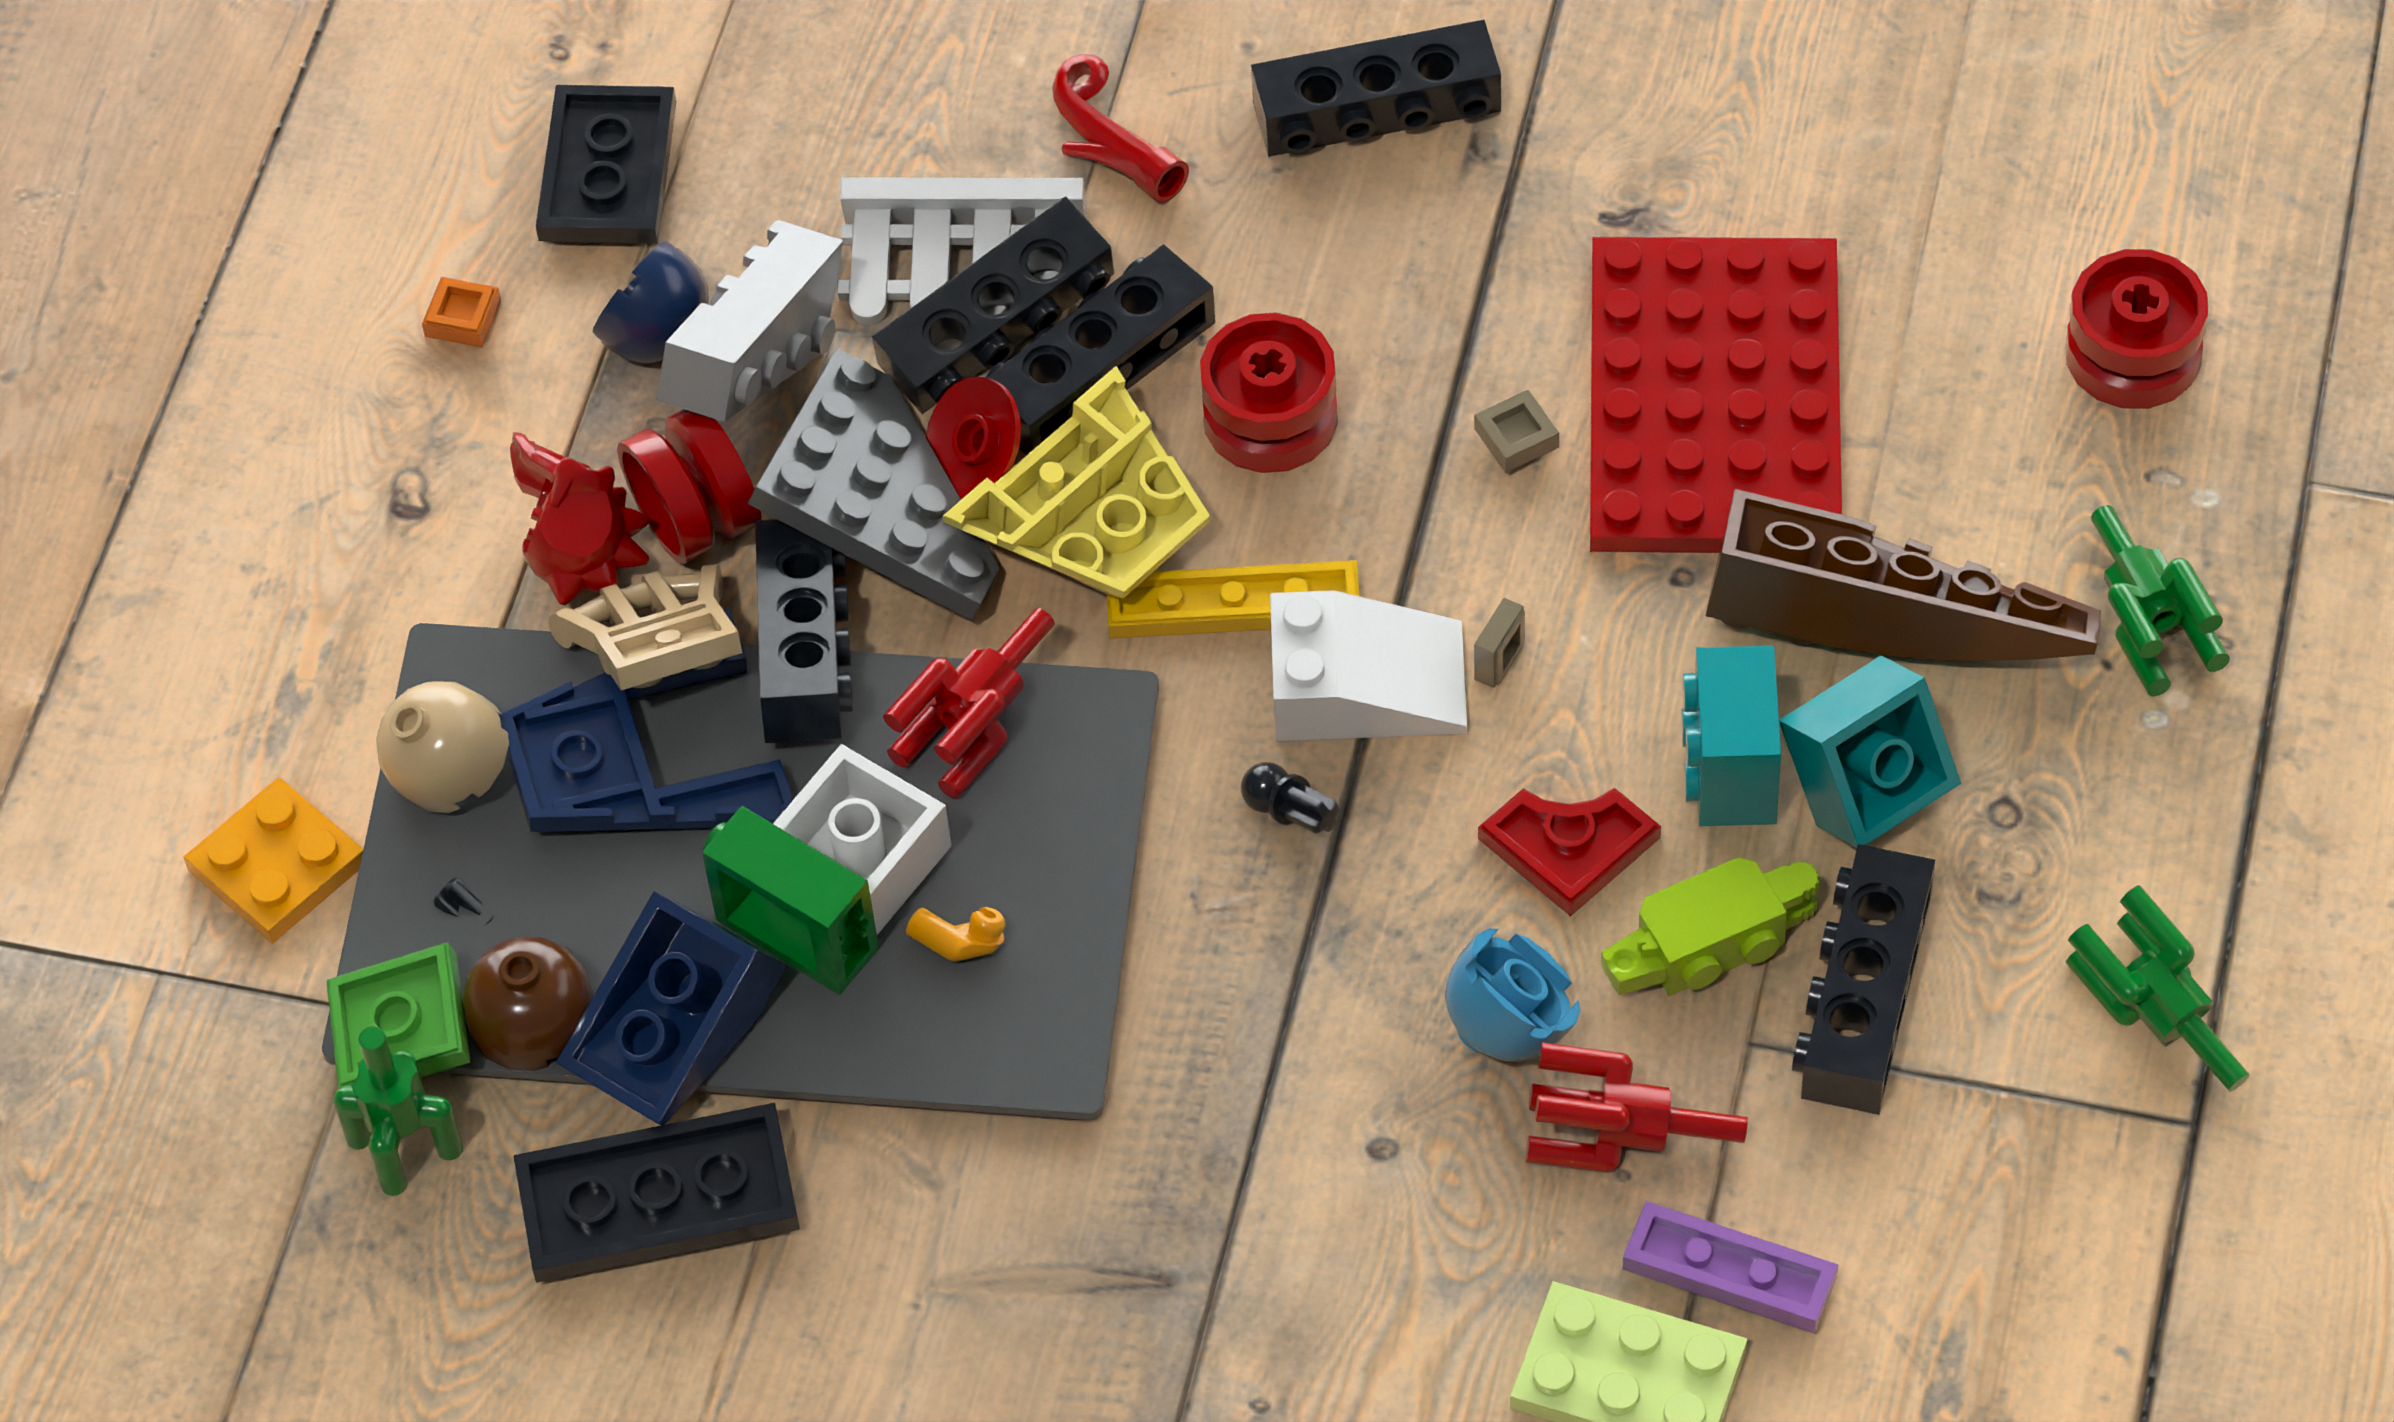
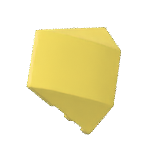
M1115 366L1073 403V414L1070 419L995 484L988 478L982 481L943 515V522L1065 574L1105 594L1125 598L1209 523L1210 515L1174 457L1167 456L1151 430L1152 422L1144 410L1140 412L1125 388V379L1117 366Z

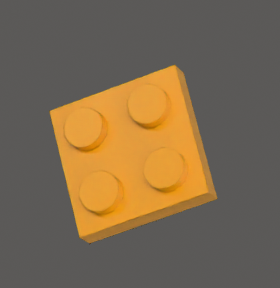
M278 777L185 854L183 858L189 872L273 944L359 871L363 848L281 777Z

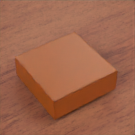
M441 277L422 322L425 337L483 347L501 302L499 288Z

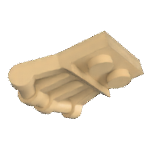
M719 564L704 565L701 568V572L662 577L658 571L642 576V583L619 589L616 584L600 589V596L575 610L563 608L552 614L548 620L550 631L559 645L564 648H570L577 644L598 654L605 673L611 674L620 690L631 687H650L660 682L663 677L689 669H708L718 665L725 658L742 653L738 631L719 605V602L723 601L724 596ZM697 598V601L681 605L678 601ZM650 607L653 612L657 611L658 613L639 618L635 611ZM608 620L611 625L616 624V626L607 627L601 623Z

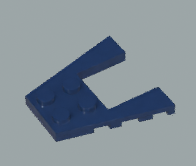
M723 609L736 628L731 609ZM741 640V654L725 658L718 665L708 669H689L663 677L660 682L650 687H631L620 690L611 674H606L604 671L603 674L573 687L572 681H569L499 715L501 728L508 732L509 747L507 755L530 831L715 828L720 823H727L741 806L773 824L793 801L780 759L655 788L627 701L637 697L746 673L747 659Z

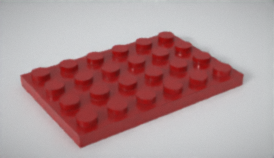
M1592 237L1590 552L1719 553L1735 489L1842 515L1837 238Z

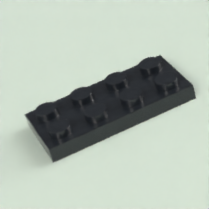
M775 1103L664 1125V1127L656 1126L513 1155L532 1270L536 1283L800 1229Z

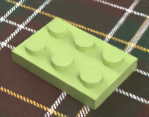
M1552 1281L1510 1395V1409L1553 1422H1722L1747 1352L1748 1338Z

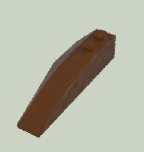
M1734 490L1711 585L1706 617L1719 619L1726 625L1734 628L1745 629L1752 627L1781 634L1788 640L1796 643L1807 644L1814 642L1830 647L1897 657L1953 661H2000L2094 655L2096 652L2101 610L2027 582L2016 585L2015 589L2001 585L2000 580L1991 573L1992 569L1969 560L1963 567L1956 568L1930 558L1932 546L1909 538L1905 548L1874 537L1877 526L1857 518L1746 491Z

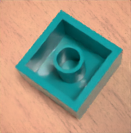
M1774 645L1696 647L1695 673H1683L1684 709L1681 711L1682 746L1686 747L1687 761L1684 764L1686 802L1698 801L1699 826L1777 824L1781 745Z
M1883 656L1877 657L1779 719L1780 727L1816 826L1856 848L1858 844L1867 845L1961 784L1925 677Z

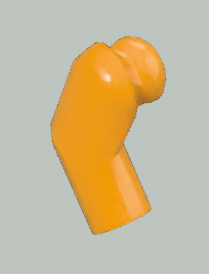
M922 907L909 920L906 935L947 960L957 962L993 954L1004 941L1005 919L999 911L989 907H982L979 911L971 914L970 922L953 926Z

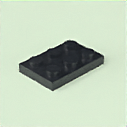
M556 85L536 220L538 241L658 244L677 102L674 87Z

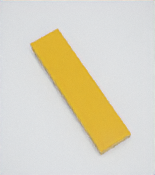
M1357 560L1155 571L1125 598L1107 594L1109 639L1271 630L1270 593L1334 590L1359 596Z

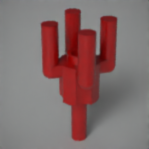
M1036 608L998 651L989 647L984 650L974 648L956 669L945 658L932 660L883 715L885 723L891 729L902 733L887 750L889 758L898 766L906 768L945 725L950 730L935 745L934 750L943 761L953 765L938 781V786L943 793L953 799H957L1006 744L1007 732L997 719L1023 690L1024 682L1022 676L1015 669L1054 627L1055 622L1052 616L1045 610Z
M1541 1043L1538 1069L1603 1077L1600 1090H1581L1532 1083L1529 1110H1536L1535 1121L1595 1130L1594 1144L1529 1135L1525 1162L1608 1173L1614 1171L1619 1166L1622 1146L1663 1152L1667 1133L1738 1143L1745 1142L1748 1117L1671 1107L1672 1091L1669 1090V1087L1631 1083L1633 1062L1625 1053Z

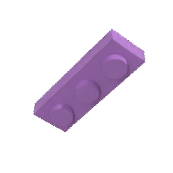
M1646 1201L1623 1255L1622 1269L1815 1334L1837 1279L1838 1264Z

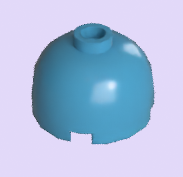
M1489 928L1477 934L1462 950L1451 968L1445 989V1000L1449 1016L1462 1042L1476 1052L1503 1061L1521 1062L1539 1056L1542 1042L1558 1043L1576 1024L1580 1013L1579 1000L1572 1007L1570 1006L1565 990L1572 982L1566 971L1547 951L1529 938L1517 933L1509 941L1493 937L1499 929Z

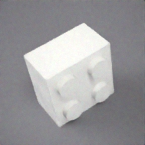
M842 744L773 823L868 880L877 935L952 846L945 804Z

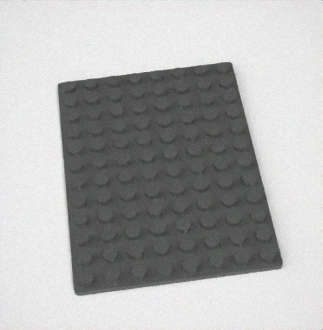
M419 623L414 625L409 631L395 700L407 689L425 682H456L482 695L493 703L500 713H503L569 681H572L573 687L603 674L604 670L598 654L577 644L570 648H564L558 644L550 631ZM742 644L747 659L746 673L627 700L655 788L780 759L794 800L842 744L946 805L952 846L877 935L878 951L841 995H838L716 921L702 856L705 841L714 828L531 832L508 755H506L503 769L490 789L479 798L473 793L470 794L463 801L455 803L461 809L450 813L427 812L413 804L392 787L380 768L337 976L449 942L457 953L463 1000L466 977L486 951L501 941L519 936L542 937L568 948L585 968L593 994L595 995L653 891H656L690 908L787 965L756 1022L695 1090L697 1092L1094 1120L1103 1113L1159 691L1158 678L1153 672L1021 663L1015 671L1022 676L1024 682L1023 690L997 719L1007 732V742L957 799H953L943 793L938 786V781L953 764L943 761L934 750L935 745L950 729L944 725L906 768L895 764L887 754V750L902 733L891 729L883 719L885 712L929 663L936 658L945 657L850 651L851 666L839 667V674H851L853 711L841 712L842 738L765 743L760 701L759 645ZM945 658L955 669L964 660L960 658ZM459 878L464 882V887L482 902L483 911L478 915L460 906L458 917L435 907L433 901L435 896L451 879ZM922 907L953 926L970 922L971 914L979 911L982 907H989L999 911L1005 919L1004 941L993 954L957 962L947 960L906 935V928L912 915ZM494 915L493 920H492L490 923H488L487 925H485V924L491 919V917ZM329 1010L322 1052L326 1062L336 1065ZM466 1019L470 1063L437 1072L590 1084L558 1065L556 1061L559 1057L547 1060L549 1067L536 1071L510 1070L487 1060L479 1051L477 1043L470 1036Z

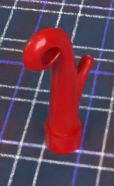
M1079 54L1065 60L1058 68L1052 85L1053 99L1061 115L1089 143L1067 141L1062 144V153L1071 157L1096 161L1124 173L1134 179L1136 186L1157 202L1163 203L1174 198L1187 181L1189 174L1187 163L1167 148H1157L1086 102V100L1100 93L1107 82L1109 71L1103 59L1091 54ZM1090 75L1083 83L1075 84L1080 77Z

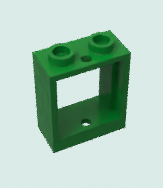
M741 806L727 823L718 824L710 832L705 841L702 856L716 921L838 995H841L879 949L868 880L744 806Z

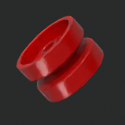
M2123 249L2099 257L2084 269L2072 290L2070 321L2066 336V365L2077 385L2096 400L2123 409H2150L2171 402L2192 385L2201 366L2203 337L2206 333L2208 321L2207 291L2197 274L2176 257L2152 249Z
M1278 312L1249 314L1226 324L1208 341L1200 360L1205 434L1216 453L1236 467L1259 473L1284 472L1313 461L1330 444L1338 425L1334 351L1321 331L1301 318Z
M682 409L667 418L665 438L654 430L646 428L618 443L619 463L628 488L640 512L650 517L648 526L664 550L677 563L684 565L710 551L713 545V529L721 535L733 539L754 528L755 521L762 519L761 511L748 504L755 490L749 474L727 433L716 419Z

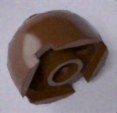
M519 936L499 942L478 959L466 977L463 1009L470 1036L477 1043L479 1051L487 1060L510 1070L536 1071L549 1067L547 1060L560 1056L594 994L585 968L568 948L542 937Z

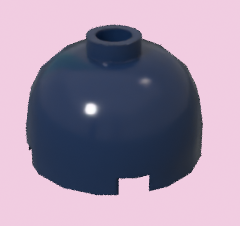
M663 241L638 264L632 271L635 278L624 291L618 289L593 327L592 333L602 341V344L630 361L644 364L663 361L666 341L701 303H709L708 284L701 269L687 254L674 247L668 241Z

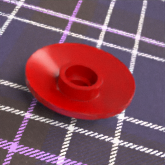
M978 376L963 379L949 388L941 397L930 417L926 439L960 499H963L986 478L995 484L1011 470L1019 449L1021 422L1018 407L1013 396L1004 385L993 379Z

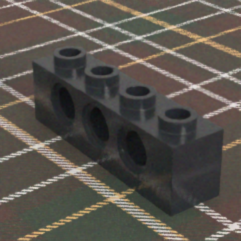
M1485 19L1251 64L1253 104L1268 157L1286 153H1302L1311 148L1347 141L1358 142L1368 137L1404 130L1414 131L1429 125L1460 119H1476L1486 114L1501 112V71Z
M1066 196L874 334L872 341L877 364L887 375L892 377L896 386L921 414L925 413L936 405L945 392L954 384L963 379L976 376L985 368L991 370L999 362L1006 361L1012 354L1015 346L1033 333L1037 335L1044 328L1054 326L1061 318L1063 311L1081 298L1085 299L1093 292L1102 291L1109 283L1111 276L1114 275L1110 244ZM1044 269H1053L1059 272L1050 279H1037L1033 277L1035 273ZM995 304H1005L1011 307L1005 313L998 315L984 312ZM947 339H956L962 342L960 346L952 350H941L936 347L940 342Z
M1163 244L1146 258L1142 257L1133 261L1126 268L1122 276L1102 291L1093 292L1080 303L1077 310L1057 325L1046 327L1040 331L1029 346L1009 361H1002L996 364L985 378L993 379L1004 385L1016 402L1021 422L1019 449L1028 455L1072 417L1073 403L1115 366H1117L1125 379V388L1128 390L1215 324L1213 286Z
M778 519L756 520L760 701L765 743L842 738L841 712L853 711L851 674H839V667L851 666L849 629H837L838 622H849L847 584L835 585V579L847 578L846 555Z
M1858 844L1852 869L1840 867L1833 905L1841 906L1842 911L1839 923L1830 921L1826 923L1819 959L1829 961L1825 978L1813 976L1806 1006V1015L1814 1016L1815 1021L1811 1034L1799 1032L1793 1057L1792 1071L1803 1073L1801 1099L1877 1115L1880 1114L1932 896L1935 859ZM1879 919L1886 922V924L1871 925L1866 923L1865 920ZM1867 974L1874 979L1861 981L1852 978L1851 975ZM1841 1029H1852L1858 1031L1861 1034L1854 1037H1847L1840 1035L1836 1031Z

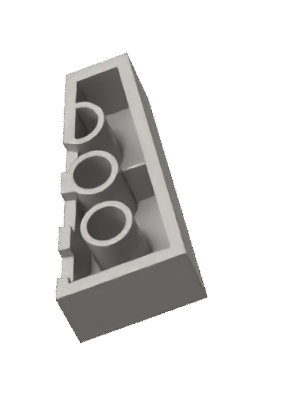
M776 220L767 230L768 246L765 248L754 244L744 255L743 266L748 268L741 276L737 278L726 275L717 285L710 305L701 303L666 341L656 400L725 422L745 407L750 406L765 393L776 388L791 375L801 371L804 366L817 357L825 354L831 346L835 333V321L830 319L844 240Z

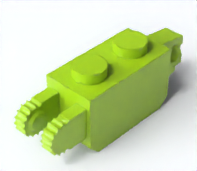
M1737 857L1646 896L1639 912V929L1601 952L1603 971L1618 995L1661 983L1667 995L1671 996L1687 988L1691 990L1703 988L1714 982L1721 973L1746 962L1748 964L1763 962L1773 956L1779 948L1785 946L1787 929L1801 924L1803 919L1808 921V917H1814V912L1817 911L1818 896H1816V890H1819L1820 883L1818 869H1814L1813 864H1807V861L1800 862L1798 860L1796 863L1791 862L1789 866L1782 865L1763 874L1757 862Z

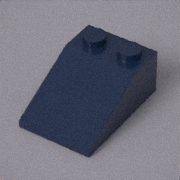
M653 891L556 1063L664 1127L756 1022L787 965L690 908Z

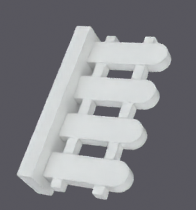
M841 177L840 200L846 223L842 224L841 240H844L843 245H852L850 280H838L839 300H849L853 318L863 325H874L882 321L887 313L888 300H910L912 308L949 281L951 245H973L972 263H974L1065 196L1087 219V203L1083 178ZM891 245H913L911 280H889ZM1044 269L1035 273L1033 277L1037 279H1050L1059 272L1053 269ZM995 304L984 312L998 315L1008 311L1009 306ZM1069 308L1063 311L1061 318L1055 325L1068 316Z

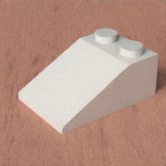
M1334 590L1270 593L1276 741L1467 734L1461 620Z

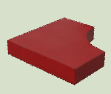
M1523 788L1478 827V840L1570 917L1661 838V825L1616 788L1609 790L1594 800L1571 804L1544 800Z

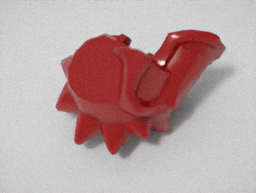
M513 432L510 458L515 481L522 493L539 498L536 508L533 509L531 519L537 521L534 529L529 528L527 538L524 539L522 544V552L534 574L548 583L560 605H567L585 589L600 593V589L616 584L619 587L617 568L642 566L650 561L649 555L631 538L649 524L650 517L637 510L625 507L626 489L624 487H613L615 472L611 466L593 470L586 464L535 444L534 441H529L525 434Z

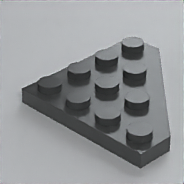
M836 348L755 487L748 504L970 621L975 616L999 570V566L982 538L943 522V515L961 499L892 377L872 367L865 360L853 357Z

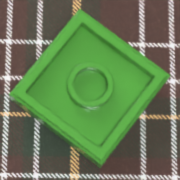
M449 942L326 980L338 1089L343 1086H352L358 1075L357 1063L364 1058L358 1040L362 1030L370 1026H377L385 1032L391 1054L394 1055L399 1051H408L413 1054L421 1077L470 1063L457 953Z

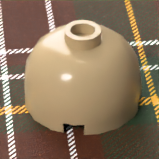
M425 682L407 689L391 703L382 717L376 737L379 765L392 787L407 800L427 812L450 813L461 809L455 803L463 801L472 793L479 798L490 789L504 766L509 747L508 732L501 728L499 717L501 713L498 708L482 695L456 682Z

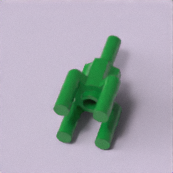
M2110 505L2097 508L2091 515V521L2115 560L2104 571V580L2109 587L2108 600L2121 621L2116 628L2115 636L2148 695L2155 697L2164 694L2171 686V681L2156 655L2164 647L2158 634L2164 633L2176 625L2182 626L2208 671L2215 672L2223 669L2229 663L2230 657L2215 633V630L2222 625L2223 618L2189 561L2184 558H2175L2167 563L2159 548L2149 549L2141 544L2135 546L2114 508Z
M2137 885L2121 898L2120 903L2128 912L2119 919L2117 925L2142 954L2125 967L2091 926L2085 924L2078 928L2068 939V942L2076 951L2067 958L2066 964L2119 1024L2128 1026L2141 1019L2163 1045L2183 1037L2227 1090L2231 1092L2241 1086L2249 1078L2250 1074L2202 1020V1017L2211 1010L2214 1003L2191 977L2188 965L2194 959V948L2140 885Z
M370 1026L362 1030L358 1040L364 1058L357 1063V1078L352 1086L339 1088L334 1094L333 1101L348 1146L356 1150L369 1146L382 1191L387 1195L396 1196L404 1192L407 1187V1179L398 1153L402 1138L412 1135L421 1126L430 1127L437 1154L444 1160L458 1158L463 1151V1144L450 1102L443 1097L426 1095L413 1054L408 1051H399L394 1055L391 1054L385 1032L377 1026Z

